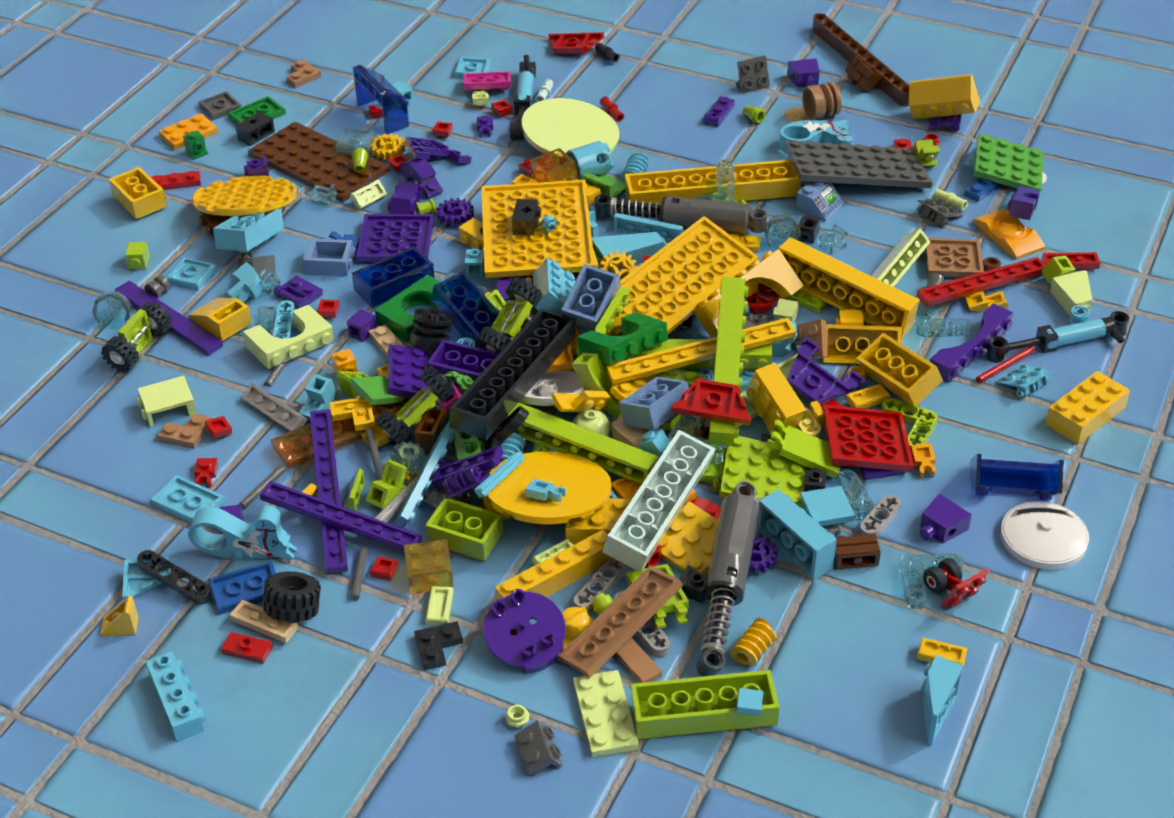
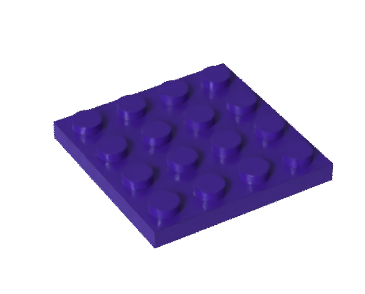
M365 214L356 255L357 262H428L434 214Z

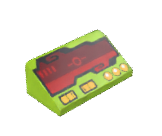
M358 469L349 482L342 503V507L353 511L357 509L365 485L362 469Z

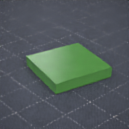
M385 376L351 379L350 385L370 405L400 403L404 401L405 397L388 394V379Z

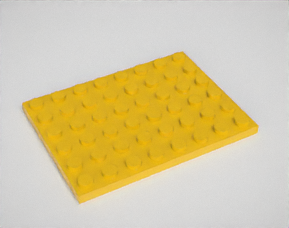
M585 180L481 186L485 278L533 276V272L546 258L556 261L564 271L571 273L580 272L584 264L595 267ZM517 199L538 200V207H541L542 212L541 218H539V228L535 229L534 236L513 235L512 217ZM551 215L557 219V227L552 232H545L541 228V220Z

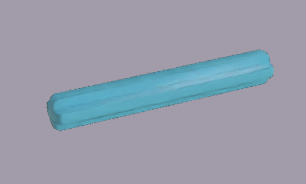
M521 451L514 453L475 489L477 497H486L525 460Z

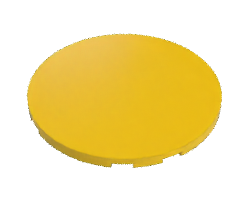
M272 176L230 178V180L224 183L221 180L210 183L209 187L205 189L204 187L199 188L193 194L192 202L195 209L207 214L220 216L251 215L272 211L291 203L297 197V188L294 183L290 184V181L287 179L279 178L274 180Z
M532 452L523 454L525 460L486 496V499L492 503L494 509L503 515L506 513L513 515L515 520L534 524L568 523L569 519L578 517L581 520L595 513L596 509L604 507L610 499L611 479L601 466L587 458L563 452ZM506 460L500 462V464L496 468L492 469L490 475L496 469H498ZM533 479L554 483V487H565L566 496H562L561 502H555L551 498H547L545 501L535 500L525 496V489Z

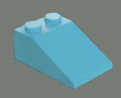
M936 655L933 663L929 662L924 671L926 678L921 687V690L924 691L923 710L927 744L929 745L933 744L958 695L963 665Z

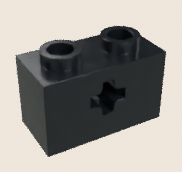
M261 112L235 125L237 139L249 146L256 144L275 132L273 118Z
M516 200L512 217L513 235L534 236L535 229L539 228V218H541L542 212L541 207H538V200Z

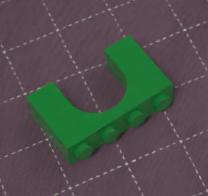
M427 274L376 308V324L379 326L386 324L395 336L408 343L411 330L416 327L412 324L415 319L414 316L406 312V310L418 305H427L450 314L460 307L459 292Z
M633 312L621 318L623 336H608L593 330L577 336L579 354H598L602 363L611 366L668 341L667 322Z

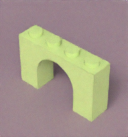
M306 305L292 311L294 327L301 332L300 335L288 339L276 338L270 335L261 325H257L243 331L244 344L267 369H270L281 362H287L334 342L333 327L311 306Z

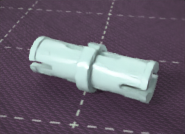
M546 79L539 88L538 94L535 97L536 103L546 100L550 96L551 89L554 86L552 80Z

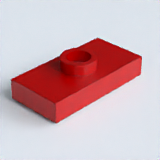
M230 632L221 651L225 655L264 664L273 648L272 641Z

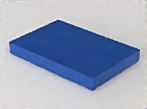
M272 561L208 579L218 615L233 611L242 600L252 604L263 602L265 580L269 576L276 574Z

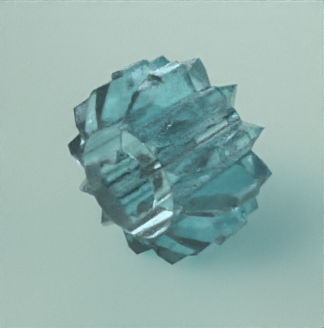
M404 441L400 445L395 444L390 455L392 461L407 467L406 474L410 472L412 475L416 471L420 472L426 459L424 449L420 448L419 443L413 445L411 441L407 444Z

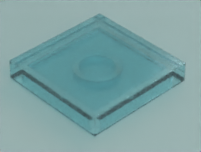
M344 129L335 147L336 152L352 153L356 148H363L368 153L375 139L376 130Z

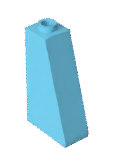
M657 232L592 238L593 249L599 264L604 256L608 257L609 252H612L614 255L616 250L619 251V254L625 251V256L627 257L632 255L631 260H636L637 264L642 262V256H653L666 246L664 238H661Z

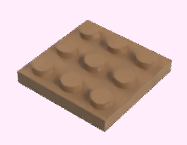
M928 238L930 243L925 248L928 276L940 274L943 277L963 278L984 272L980 240Z

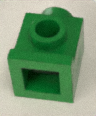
M198 130L183 136L186 153L193 160L208 155L204 136Z

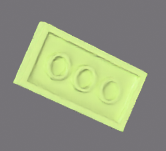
M619 671L597 673L590 678L586 675L574 677L573 685L592 758L638 750L639 743Z

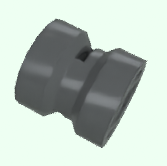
M158 275L153 279V282H149L144 286L145 291L157 299L162 293H166L171 288L169 281L162 275Z

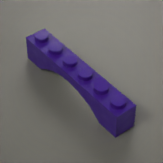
M993 303L983 312L981 331L976 337L962 345L940 349L930 358V362L937 366L942 380L948 383L953 378H956L960 371L967 368L974 359H977L987 349L991 337L1001 336L1005 331H1009L1013 324V312Z

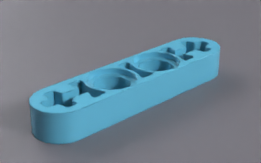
M286 300L278 304L273 337L281 339L292 338L294 325L292 311L295 310L293 302Z

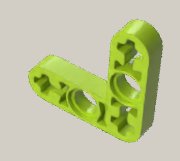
M887 398L882 401L881 410L902 412L904 422L914 425L908 435L910 450L911 445H914L916 440L918 441L916 445L928 443L938 420V415L934 411L919 406L914 407L909 403L893 398ZM905 412H911L914 415H906ZM918 430H922V431H925L926 433H925V434H921V433H918L917 431H918Z

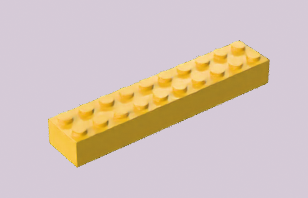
M791 160L625 174L627 201L630 199L631 202L637 200V203H642L644 200V203L649 204L651 201V204L658 202L659 205H661L664 196L717 201L723 197H735V200L738 201L741 199L748 201L797 196L801 184Z

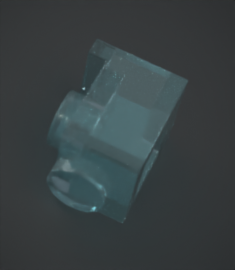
M836 224L833 225V229L820 235L819 247L830 255L842 250L847 246L848 232Z
M261 306L257 309L258 314L254 316L255 326L261 325L273 336L276 318L274 306Z

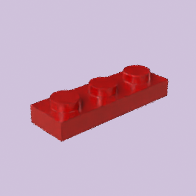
M200 171L154 175L151 177L163 190L201 186Z
M1097 252L1042 253L1041 258L1042 262L1047 265L1053 257L1067 256L1075 269H1099L1101 264Z

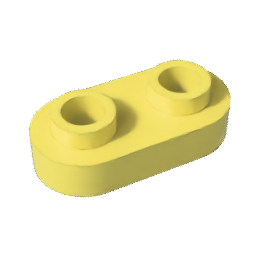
M805 408L806 412L797 429L819 438L821 426L813 412Z

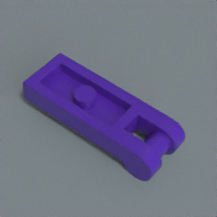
M720 96L709 112L705 113L703 122H711L714 125L720 126L735 106V100Z

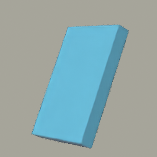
M175 475L149 501L151 506L191 524L198 510L207 507L219 508L225 502V496Z

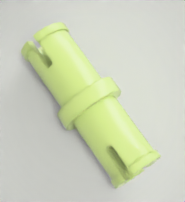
M937 188L933 193L934 199L943 200L947 206H953L962 211L967 208L968 201L957 197L952 192L947 193Z

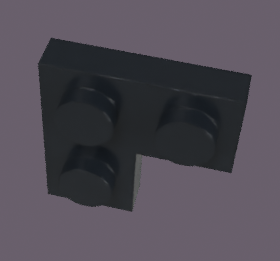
M458 621L414 631L424 671L446 666V659L442 648L463 644Z

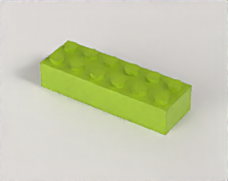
M771 670L631 684V706L637 739L778 725L780 707ZM739 688L763 691L761 715L737 712Z

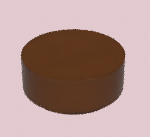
M987 257L983 260L984 271L1001 267V261L995 257Z

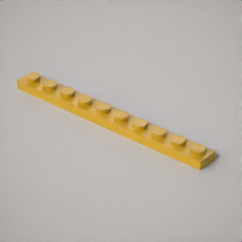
M789 318L743 329L742 331H745V342L741 343V346H744V350L792 338L795 337L796 330ZM717 336L621 361L611 366L606 365V371L612 384L615 385L715 358Z

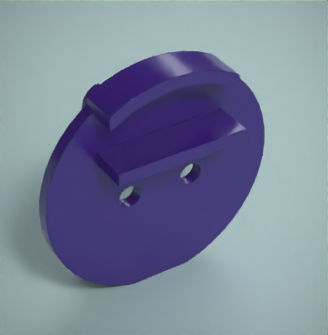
M515 589V592L512 591L508 596L501 600H496V603H492L484 620V638L489 650L500 661L511 666L521 667L526 674L534 673L549 667L559 658L558 655L563 651L565 621L560 609L547 597L538 593ZM531 619L536 620V623L530 624L529 621ZM515 630L517 631V634L513 636L510 634V632Z

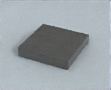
M227 91L198 102L199 107L213 120L227 116L228 112L242 107Z

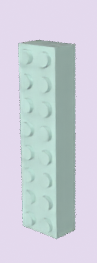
M678 430L607 536L602 552L641 573L708 468L715 448Z

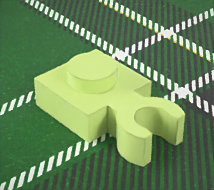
M484 89L480 92L473 91V105L482 107L489 104L488 93H485Z

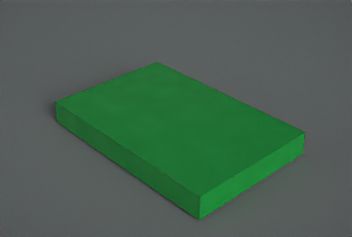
M267 96L227 114L228 118L237 125L258 112L275 119L285 115L286 110Z

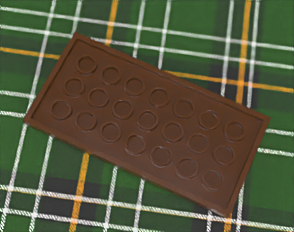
M296 121L248 150L250 157L260 160L263 159V156H266L268 166L343 203L351 198L350 194L375 182L390 172L388 165L368 156L364 171L357 173L354 170L352 152L355 149Z

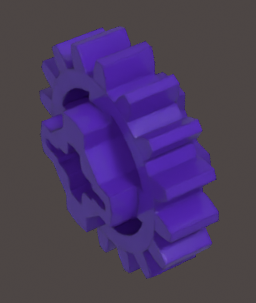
M450 198V201L444 200V204L439 203V207L436 208L437 219L440 220V223L444 222L445 225L450 224L452 227L455 224L461 226V223H466L474 217V206L471 205L470 201L466 202V199L460 200L457 198L453 200Z
M761 534L758 537H754L748 573L753 571L754 575H757L758 571H761L765 574L766 568L772 570L773 564L777 563L778 549H775V543H770V538L764 540Z

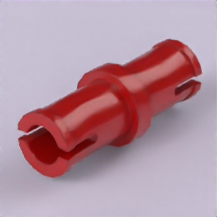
M607 96L600 99V105L606 109V113L611 115L616 122H621L624 119V114Z

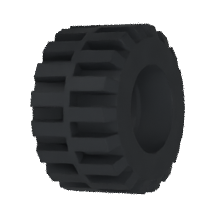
M284 571L271 575L264 583L263 611L266 612V615L282 622L294 623L310 620L319 611L321 585L313 576L305 573Z

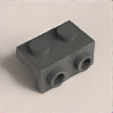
M536 720L514 735L529 775L537 774L550 764H553L558 769L563 766L560 760L561 752L553 740L555 737L554 732L548 725L545 726Z

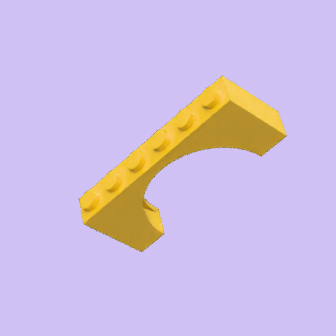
M779 249L774 252L769 250L761 256L763 259L760 262L757 259L749 265L750 269L748 271L744 269L736 275L737 278H745V283L757 282L768 286L781 299L791 296L804 286ZM720 288L710 294L711 298L709 300L705 298L697 304L698 308L693 311L711 338L715 337L717 333Z

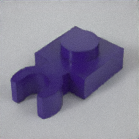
M484 115L477 117L479 136L483 137V134H488L491 137L493 116Z

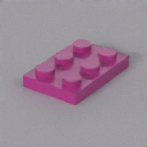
M511 72L464 73V90L484 89L485 91H490L493 88L506 90L511 88Z

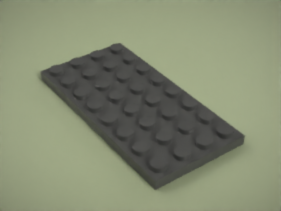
M797 140L785 142V150L800 181L931 188L933 184L913 149L909 147L896 148L893 146L880 147L877 145L864 146L861 144L848 145L845 143L832 144L829 142L816 143L813 141L800 142Z

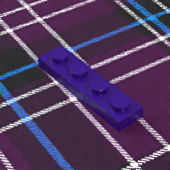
M496 446L441 466L434 474L431 483L435 487L442 486L445 478L460 473L472 466L479 467L481 472L490 468L494 469L500 464L504 451L500 446Z

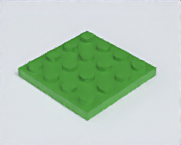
M979 133L976 143L973 176L1017 189L1023 186L1042 190L1044 152L1036 148L1032 149L1022 144H1015L1005 139H998L988 134Z

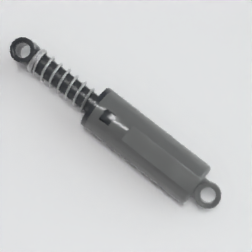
M600 194L594 198L595 215L599 218L614 217L616 213L636 217H646L645 219L649 217L651 220L656 218L660 222L683 226V230H686L705 216L718 227H722L728 234L748 235L749 230L753 233H763L767 229V212L760 208L752 210L750 204L668 196L663 197L661 205L658 202L651 204V201L649 204L644 203V200L642 203H637V200L631 202L630 199L628 202L624 201V199L617 201V198L611 199V196L607 194Z
M748 481L738 482L732 493L726 496L721 503L704 589V595L710 601L711 606L708 609V622L705 624V637L702 640L703 645L700 650L702 656L696 664L697 672L702 677L717 675L723 667L726 650L723 644L728 641L725 636L729 635L726 629L730 627L728 621L732 619L729 614L733 612L731 606L740 604L744 598L760 510L758 503L753 499L756 495V488Z

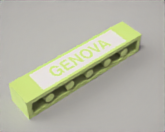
M919 228L905 235L871 276L894 287L930 243L922 229Z

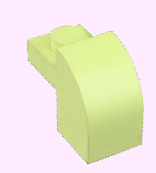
M779 299L778 306L774 308L773 312L774 321L789 318V320L795 323L799 308L798 302Z

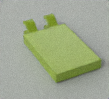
M775 420L774 427L779 429L771 427L769 434L771 435L770 438L776 441L768 439L767 447L779 450V455L811 469L819 468L827 472V476L836 479L840 466L831 464L828 442L787 425L785 427L782 421Z
M668 564L655 566V568L674 576ZM644 568L641 573L637 570L626 572V580L629 586L647 568ZM682 588L653 615L657 629L666 627L664 618H666V613L675 612L678 624L688 623L685 614L688 613L689 601Z

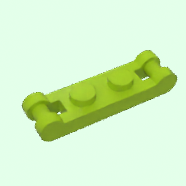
M622 286L618 289L597 324L596 332L606 335L608 330L613 329L616 316L620 317L623 307L628 305L630 294L628 287Z

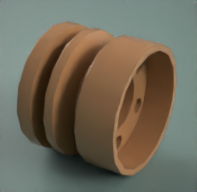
M834 82L822 83L819 86H807L803 89L802 103L804 112L809 120L822 119L824 116L830 117L840 114L842 106L841 95Z

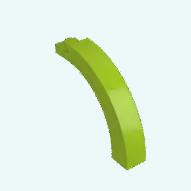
M582 353L572 363L577 376L587 391L608 392L611 398L605 402L606 405L603 408L618 419L621 415L619 401L610 393L613 384L599 355ZM677 413L671 420L666 421L660 427L665 430H672L683 418L680 413Z

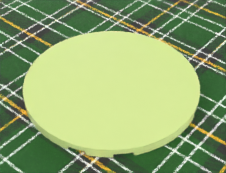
M566 98L543 100L530 106L522 117L521 129L526 140L538 151L550 157H553V155L561 157L564 161H566L565 155L568 150L596 141L607 143L609 146L608 153L610 154L616 148L619 140V129L616 122L600 108L579 100Z

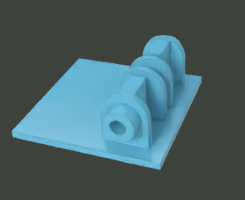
M1025 364L1019 365L1012 372L1006 373L1002 378L996 380V383L1015 386L1017 388L1016 395L1019 398H1025L1045 386L1049 381L1047 375L1052 371L1042 367L1035 368Z

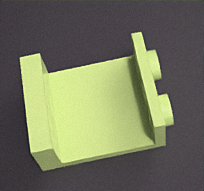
M185 376L138 388L140 396L136 397L139 408H143L141 409L143 419L148 420L150 427L154 426L151 414L185 405L189 416L193 415V413L197 414L194 399Z

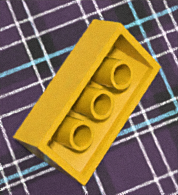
M972 74L916 80L909 83V107L913 119L975 113L980 104V98Z
M826 324L828 357L823 358V363L858 364L856 357L882 333L901 343L902 327Z

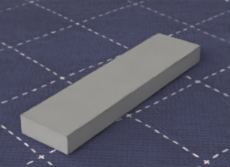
M254 383L250 384L241 398L295 435L299 433L307 421L306 417Z

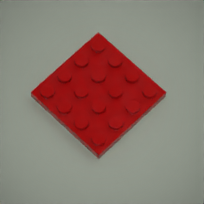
M823 405V420L832 465L913 471L914 463L902 412Z

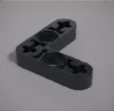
M518 406L496 428L490 437L484 440L482 451L496 446L501 447V444L523 424L529 412L522 406Z

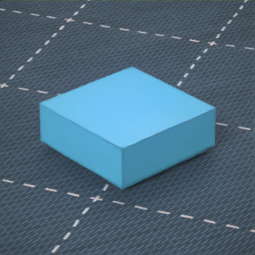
M739 688L737 712L761 715L763 691Z

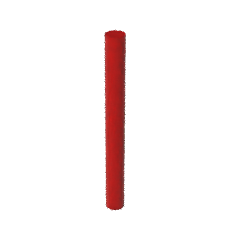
M1030 346L976 377V381L982 383L1036 351L1035 347Z

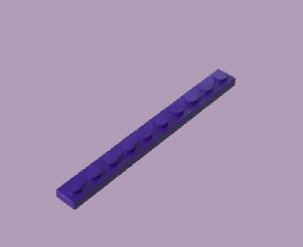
M330 410L310 411L318 498L341 506ZM321 522L326 574L347 572L348 564L344 530Z

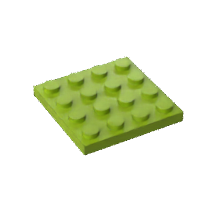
M741 436L734 438L733 446L726 447L719 497L725 498L730 495L738 482L748 481L755 486V497L764 498L779 489L782 493L789 496L796 505L803 508L801 492H804L807 467L779 455V450L766 446L767 442Z

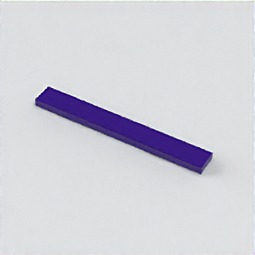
M130 280L115 288L118 296L138 309L147 301H150V303L155 301V304L159 303L160 307L164 306L165 311L170 313L168 316L172 317V324L168 329L208 356L223 347L221 340Z
M269 481L260 494V500L411 555L414 554L422 541V535L272 481Z

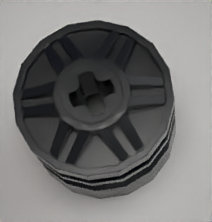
M434 309L415 310V319L412 324L416 328H413L410 333L409 344L423 351L435 352L443 339L450 341V336L446 334L452 330L451 325L454 318L450 314Z

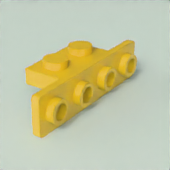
M584 390L581 394L553 393L551 395L555 407L561 412H584L586 410L606 412L603 407L606 405L605 402L611 398L607 391Z

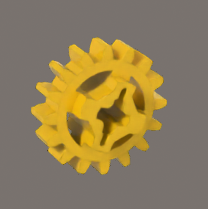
M392 133L388 136L386 134L384 136L378 135V138H373V141L370 142V153H372V156H377V159L383 158V160L401 153L403 154L406 151L405 140H403V137H399V135L394 136Z
M616 250L614 255L612 252H609L608 257L604 256L599 265L602 270L620 275V281L638 266H634L637 261L631 260L632 255L627 257L625 256V251L619 254L618 250Z

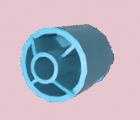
M596 141L568 150L565 155L566 162H564L566 173L573 180H582V175L586 172L595 176L609 173L614 168V164L608 153V144Z

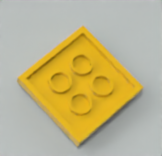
M689 501L680 510L659 543L662 546L661 557L682 572L690 565L692 570L706 574L709 569L718 520Z

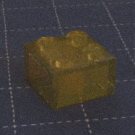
M561 148L530 160L533 178L539 183L574 181L578 179L575 161Z
M447 539L404 545L410 594L431 592L432 586L454 588Z

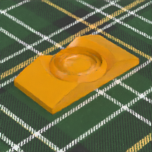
M1000 209L973 219V223L1015 260L1045 250V245L1033 228L1025 227L1018 218L1009 216L1010 211Z

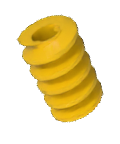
M756 618L731 648L730 655L732 659L742 665L755 666L758 660L761 659L762 654L776 640V634L771 625L765 619Z

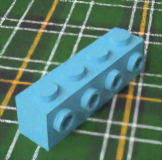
M171 651L147 660L146 665L176 741L178 742L203 732L202 722L205 721V716L202 708H196L195 706L198 704V700L194 690L189 692L188 688H191V684L187 674L182 675L181 673L184 671L181 659H175Z

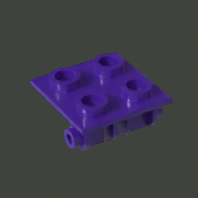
M962 114L931 117L929 120V130L949 125L952 132H957L960 130Z
M472 466L460 473L445 478L442 485L444 489L449 491L446 499L452 496L457 498L470 488L475 490L483 480L490 476L492 469L481 472L479 467Z

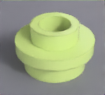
M513 705L506 713V722L512 727H522L529 721V712L522 705Z

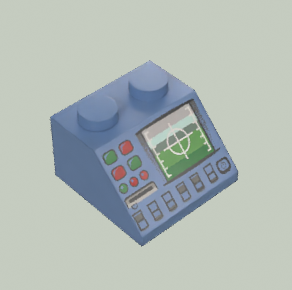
M810 181L797 192L796 210L810 216L821 218L820 220L825 222L844 205L843 200L830 182Z

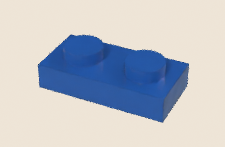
M980 178L965 190L964 196L980 202L998 187V183Z

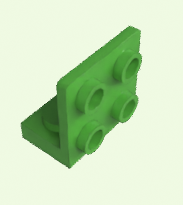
M586 172L582 175V180H585V183L601 189V194H607L611 196V199L618 198L625 192V182L606 174L595 176Z

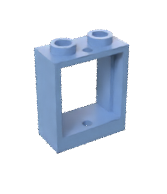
M310 238L303 258L305 274L348 276L349 270L353 267V258L356 257V248L353 247L352 240ZM318 255H343L342 259L318 258Z

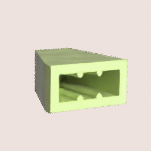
M1086 270L1053 277L1050 293L1069 315L1072 307L1078 305L1085 306L1090 310L1092 295Z

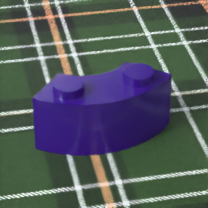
M398 181V185L395 187V194L391 197V201L388 202L389 214H414L416 212L415 203L420 202L423 184Z

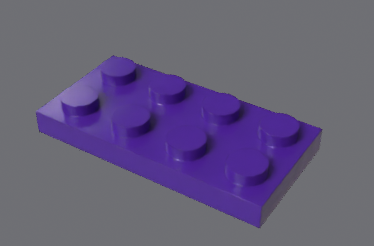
M389 344L388 394L412 398L423 387L427 389L428 386L419 377L427 369V351Z

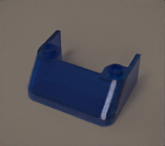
M362 65L354 66L353 75L357 106L378 101L382 105L386 135L409 127L407 108L409 103L407 98L380 73Z
M976 454L970 459L971 491H975V495L988 496V493L1039 496V500H1052V497L1062 494L1064 460L1059 459L1052 464L981 459L982 454Z

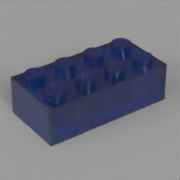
M413 246L352 272L353 287L371 308L384 304L427 274L435 278L434 265Z
M464 271L433 286L431 301L440 311L448 313L454 318L452 325L463 338L473 339L475 346L481 348L477 344L476 339L483 327H492L500 312Z

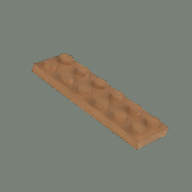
M649 566L558 655L561 662L590 678L683 586L680 579L653 566Z

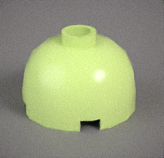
M586 410L580 412L572 421L573 424L607 437L611 435L610 422L601 411Z

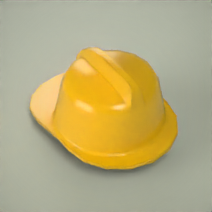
M570 607L562 612L565 621L563 650L593 622L592 618L587 614L585 607Z

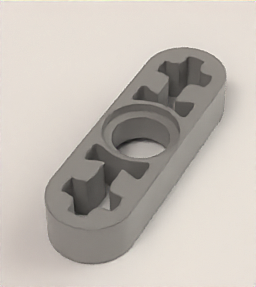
M895 495L883 497L861 522L859 534H875L877 538L900 512V498ZM882 515L886 519L879 520L875 518V516Z

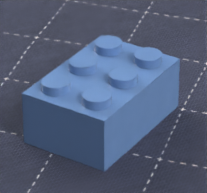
M584 264L561 309L562 315L575 318V326L595 331L597 324L621 287L620 275Z
M663 377L654 378L619 402L623 424L633 426L634 428L658 429L663 423L671 420L677 414L671 412L672 404L674 402L677 403L682 398V394L689 389L688 381Z

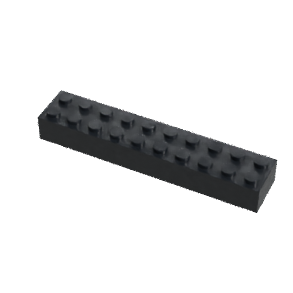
M540 309L450 407L449 428L487 440L575 338L576 319Z

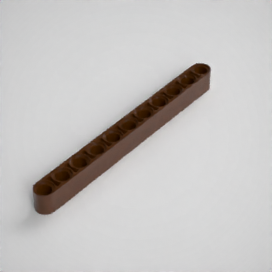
M822 13L813 15L812 31L850 64L855 56L863 59L881 76V80L875 85L898 105L903 107L909 106L908 83L828 16Z

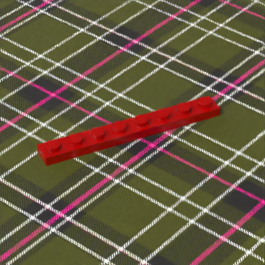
M1038 257L920 289L917 291L916 296L928 307L1041 275V271L1045 268L1046 264Z

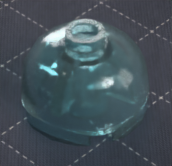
M776 215L765 225V240L771 248L777 250L790 237L798 240L800 238V228L797 222L790 216Z
M116 291L103 293L96 299L92 309L94 319L98 324L110 327L109 329H118L124 326L132 312L131 303L128 298Z

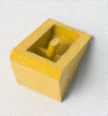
M128 595L103 617L100 635L136 634L139 617L132 596Z

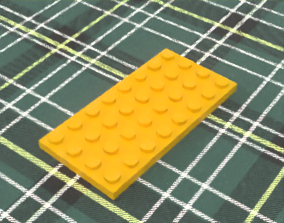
M703 216L620 281L621 287L625 286L630 289L628 305L623 307L622 313L629 315L633 312H638L667 322V332L669 334L694 314L693 311L698 308L697 304L705 298L709 300L711 298L710 294L721 288L722 276L737 278L736 275L744 269L747 271L750 268L749 265L759 259V257Z

